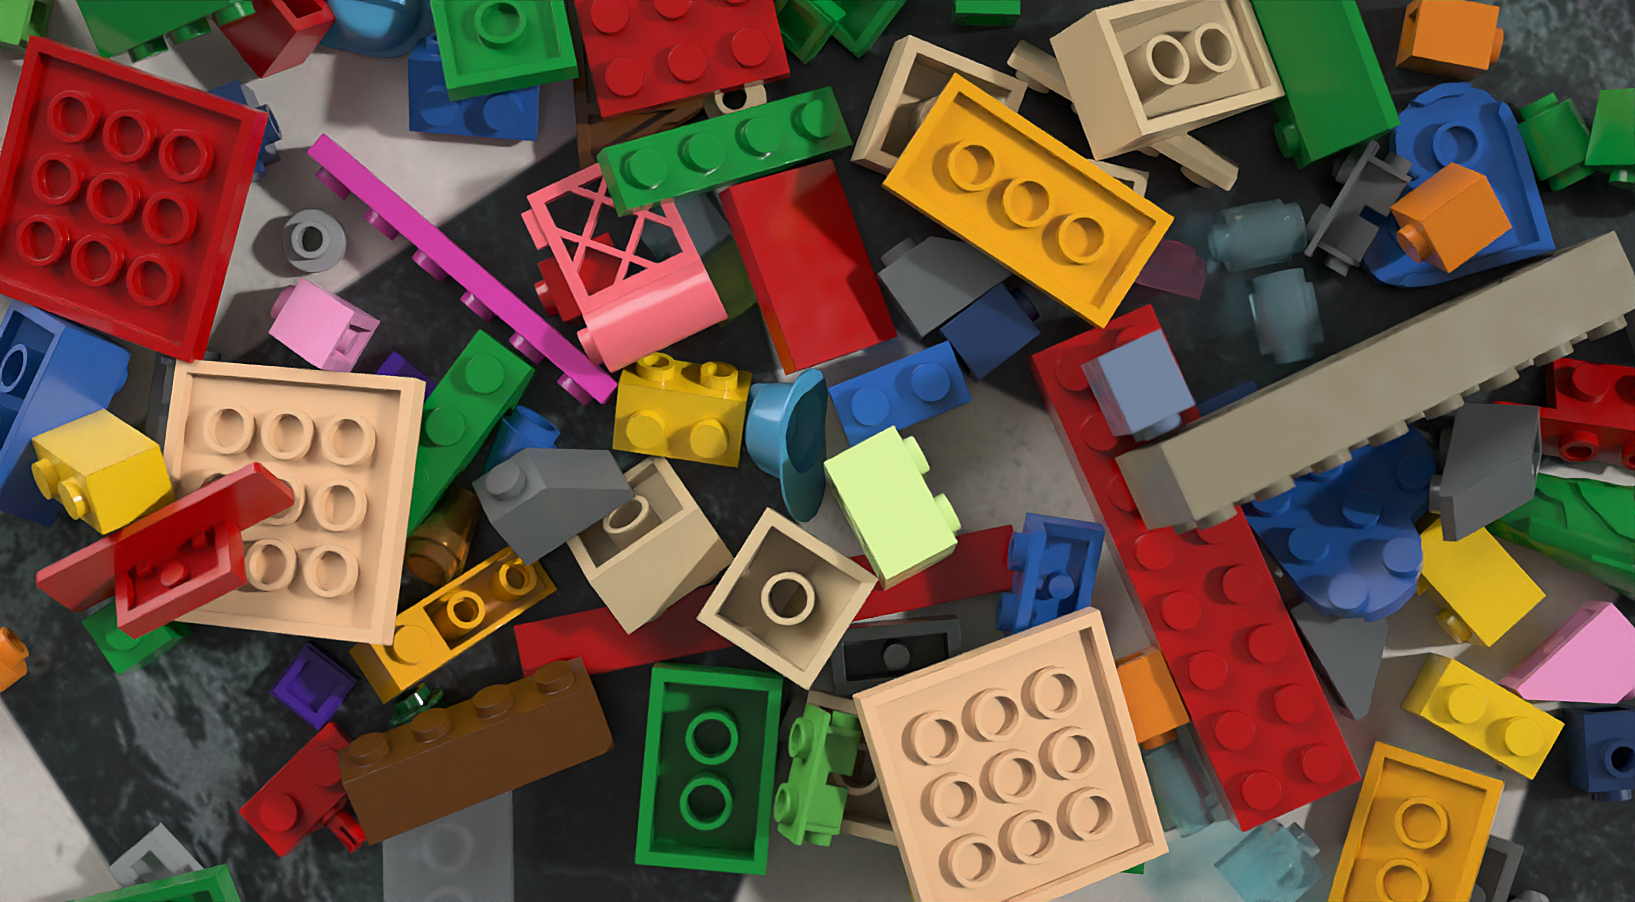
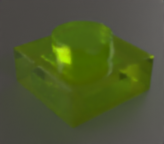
M734 239L702 262L728 315V318L717 323L721 329L758 302Z

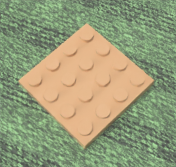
M176 359L163 460L175 500L178 501L252 462H259L293 491L294 505L241 531L247 584L173 621L392 645L426 382L407 377L194 360L193 363H187Z
M1093 607L1083 608L852 695L915 902H1049L1169 852L1099 609Z

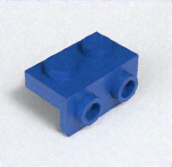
M436 32L419 38L408 57L409 131L536 141L539 134L540 85L450 101Z
M1026 512L1023 531H1014L1012 533L1008 548L1007 567L1008 570L1014 571L1010 593H1000L996 608L995 628L1003 632L1004 638L1090 607L1106 532L1102 523Z

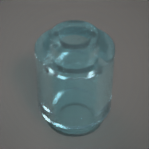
M1279 198L1218 210L1216 224L1208 225L1207 239L1211 257L1215 263L1223 261L1229 273L1291 261L1293 254L1305 252L1307 247L1306 227L1300 206L1297 202L1283 204Z
M1303 268L1284 270L1252 278L1255 293L1249 295L1260 354L1274 353L1276 365L1313 358L1312 345L1325 341L1313 282L1306 283Z
M1177 737L1164 745L1149 749L1141 754L1164 833L1177 829L1181 838L1199 832L1215 821L1211 811L1219 806L1221 802L1191 748L1184 750Z

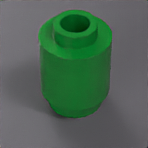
M1554 92L1518 110L1523 122L1519 123L1516 127L1524 140L1530 164L1539 181L1547 180L1552 192L1561 190L1597 171L1584 166L1591 133L1572 97L1559 103Z

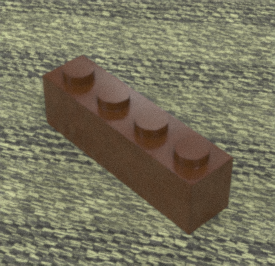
M580 656L569 661L548 663L539 668L535 674L507 685L496 684L480 690L473 698L451 707L426 710L417 715L411 722L389 731L364 734L352 741L349 746L336 752L342 784L367 841L371 846L615 750L616 746L593 684Z

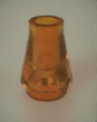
M462 488L452 489L444 502L406 540L405 548L407 552L403 561L412 574L427 583L443 586L447 585L452 577H457L463 573L476 525L484 510L478 496Z

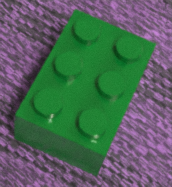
M660 661L652 667L635 864L766 875L783 674L774 671Z

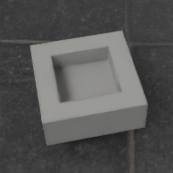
M162 823L156 826L108 868L125 888L203 869Z

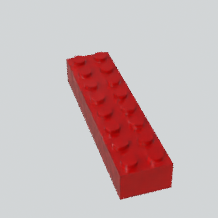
M1150 303L1109 321L1104 329H1097L1095 327L1025 359V362L1096 523H1102L1106 531L1104 541L1151 646L1159 649L1163 655L1190 722L1186 723V726L1228 821L1242 832H1245L1362 780L1241 506L1234 507L1237 512L1235 516L1204 530H1199L1198 527H1195L1177 535L1174 534L1171 526L1148 530L1115 460L1116 457L1171 431L1148 441L1143 439L1139 442H1135L1132 434L1114 437L1080 365L1160 329L1180 371ZM1196 404L1178 412L1183 424L1173 430L1201 418Z

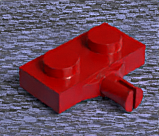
M337 721L329 722L238 811L280 858L288 856L311 833L325 827L339 839L350 854L360 848L363 842L367 841L361 825L346 810L350 800L342 784L336 751L349 746L354 740Z

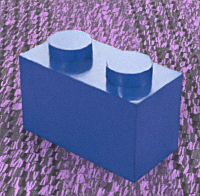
M949 340L832 386L827 390L850 448L892 426H895L896 430L899 431L973 401Z

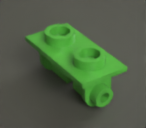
M806 702L803 718H797L792 726L789 737V754L793 757L788 783H782L777 791L774 804V818L778 822L777 830L795 845L802 844L805 830L804 840L821 846H830L832 835H839L849 789L845 786L826 783L828 772L852 776L862 735V730L856 728L859 717L855 714L833 710L831 722H829L830 713L812 703Z

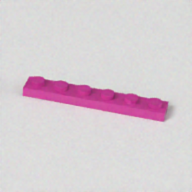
M323 133L306 152L322 165L315 173V176L343 200L353 192L369 205V210L363 215L369 223L391 241L399 233L403 234L419 248L411 257L416 263L439 282H442L448 274L467 289L460 298L463 303L489 324L498 315L516 331L509 339V342L537 365L545 356L564 372L557 382L583 405L587 406L595 398L598 402L607 406L618 394L619 383L600 366L593 367L586 354L337 142Z

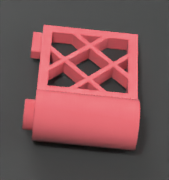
M596 163L528 195L527 198L532 209L522 213L521 216L537 249L541 250L548 246L551 247L583 314L587 327L578 331L577 335L592 366L595 367L605 363L610 373H613L728 318V315L674 202L661 205L666 218L649 212L650 209L631 214L637 216V220L625 252L591 240L603 205L616 209L612 198L606 197L609 189L600 165ZM602 179L597 193L583 188ZM570 193L594 201L582 237L557 228L546 205ZM646 220L671 228L683 251L658 264L634 255ZM563 239L579 244L574 260H572ZM588 248L622 260L614 285L589 296L579 275ZM631 263L647 268L626 278Z

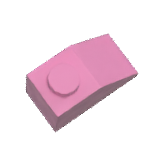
M301 277L296 287L291 284L288 285L277 298L271 310V317L275 319V322L268 333L320 369L350 373L380 321L317 283Z
M1589 599L1503 677L1497 685L1522 699L1612 704H1617L1620 700L1624 702L1635 698V628L1611 602Z

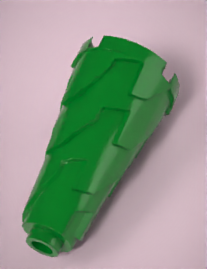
M1538 472L1534 499L1484 526L1491 535L1546 555L1561 567L1600 581L1622 596L1635 600V486H1624L1590 478H1563Z

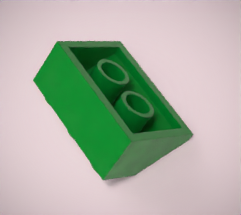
M1249 0L1285 92L1284 96L1272 101L1279 118V122L1274 124L1276 140L1284 157L1287 159L1293 157L1297 170L1350 152L1354 147L1361 148L1369 145L1371 140L1375 141L1401 125L1355 0Z

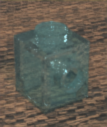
M705 193L674 201L702 262L734 239L731 227ZM661 205L650 208L649 212L666 218ZM646 220L640 238L657 260L667 253L673 257L683 252L671 228Z
M1276 819L1259 825L1214 864L1215 868L1245 902H1295L1326 875L1312 859L1321 850L1296 822H1293L1286 828Z

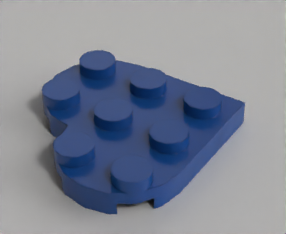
M1468 82L1439 84L1413 98L1403 111L1398 114L1401 125L1390 131L1389 151L1413 163L1407 173L1412 179L1409 184L1407 183L1397 201L1453 162L1486 176L1512 228L1452 272L1447 273L1425 261L1418 264L1404 252L1396 238V232L1401 228L1392 211L1386 217L1365 206L1359 217L1380 228L1360 264V267L1366 271L1368 278L1373 283L1381 286L1390 285L1399 289L1424 288L1556 250L1525 143L1516 127L1518 123L1511 109L1503 100L1497 102L1489 93L1471 87L1472 84Z
M1407 424L1409 431L1395 439L1374 447L1367 444L1350 451L1352 459L1335 468L1319 474H1314L1311 471L1292 479L1295 486L1275 497L1261 502L1253 499L1240 505L1256 541L1299 595L1324 616L1330 617L1331 613L1345 619L1364 618L1365 622H1374L1397 612L1415 594L1417 580L1423 569V552L1421 538L1413 524L1429 508L1430 483L1432 475L1436 474L1434 454L1424 436L1409 424Z

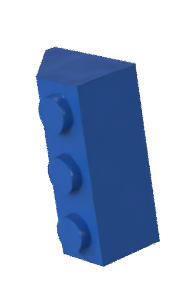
M12 299L0 325V511L52 527L59 510L65 507L55 498L47 499L36 484L31 465L37 462L38 458L31 438L103 408L107 410L113 395L117 394L126 382L129 370L128 363L133 352L107 336L68 318L16 299Z

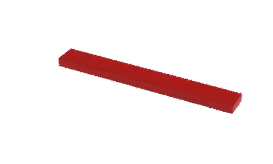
M1012 524L955 536L957 544L951 556L885 591L878 580L852 622L1011 590L1014 571L1008 570L1007 556L1013 533ZM865 554L848 557L876 576ZM718 584L695 588L669 606L660 617L654 621L644 623L630 634L624 630L607 606L514 625L523 676L525 678L535 674L539 668L548 663L569 661L580 656L588 675H594L736 646V644L696 619Z

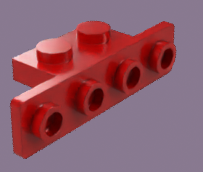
M1563 357L1550 362L1544 370L1547 408L1539 407L1542 454L1558 456L1570 462L1594 461L1622 465L1627 469L1635 471V368ZM1494 401V402L1491 403V404H1503V405H1524V406H1532V405H1525V404H1518V403H1510V402H1503V401Z
M252 462L36 573V586L74 613L83 612L116 595L117 626L135 640L247 584L241 531L293 506V491L261 463Z

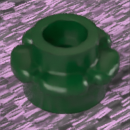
M421 683L406 691L392 703L397 713L396 716L390 719V727L396 728L407 724L417 715L429 709L448 708L442 699L445 696V692L441 688L429 691L425 683Z

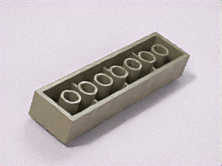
M1613 230L1542 256L1120 455L1115 460L1148 530L1171 526L1174 534L1177 535L1195 527H1198L1199 530L1207 529L1235 516L1237 512L1234 507L1253 499L1261 502L1293 488L1295 484L1292 479L1311 471L1314 474H1319L1351 460L1350 451L1367 444L1374 447L1395 439L1409 431L1407 427L1409 423L1423 417L1426 420H1430L1464 405L1465 403L1462 398L1479 390L1481 393H1486L1518 379L1520 376L1517 371L1532 364L1539 367L1574 351L1572 345L1586 338L1589 341L1596 340L1624 328L1628 324L1623 314L1635 309V274Z

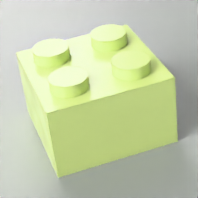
M892 426L823 462L825 481L876 576L879 578L884 591L952 555L957 544L955 536L958 535L957 530L961 528V525L946 496L942 493L933 498L925 480L928 479L926 472L930 468L913 436L902 440L895 426Z

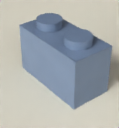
M1160 329L1080 365L1114 437L1132 434L1135 442L1143 439L1148 441L1181 426L1183 423L1178 412L1195 405Z

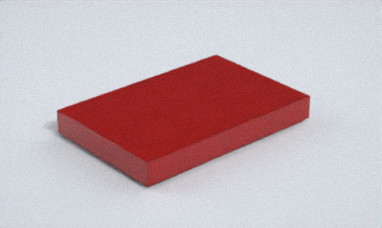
M832 159L730 186L718 193L785 375L885 343L898 337Z

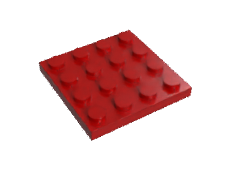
M30 35L0 154V294L187 363H193L194 360L203 361L269 113L46 37Z

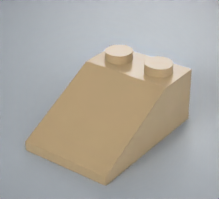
M1134 0L1094 10L1050 39L1095 161L1150 146L1274 101L1285 95L1249 0Z

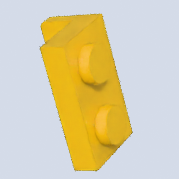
M655 352L623 367L618 384L612 449L738 468L752 373L738 370L733 365L725 362L691 363L674 360L671 356Z

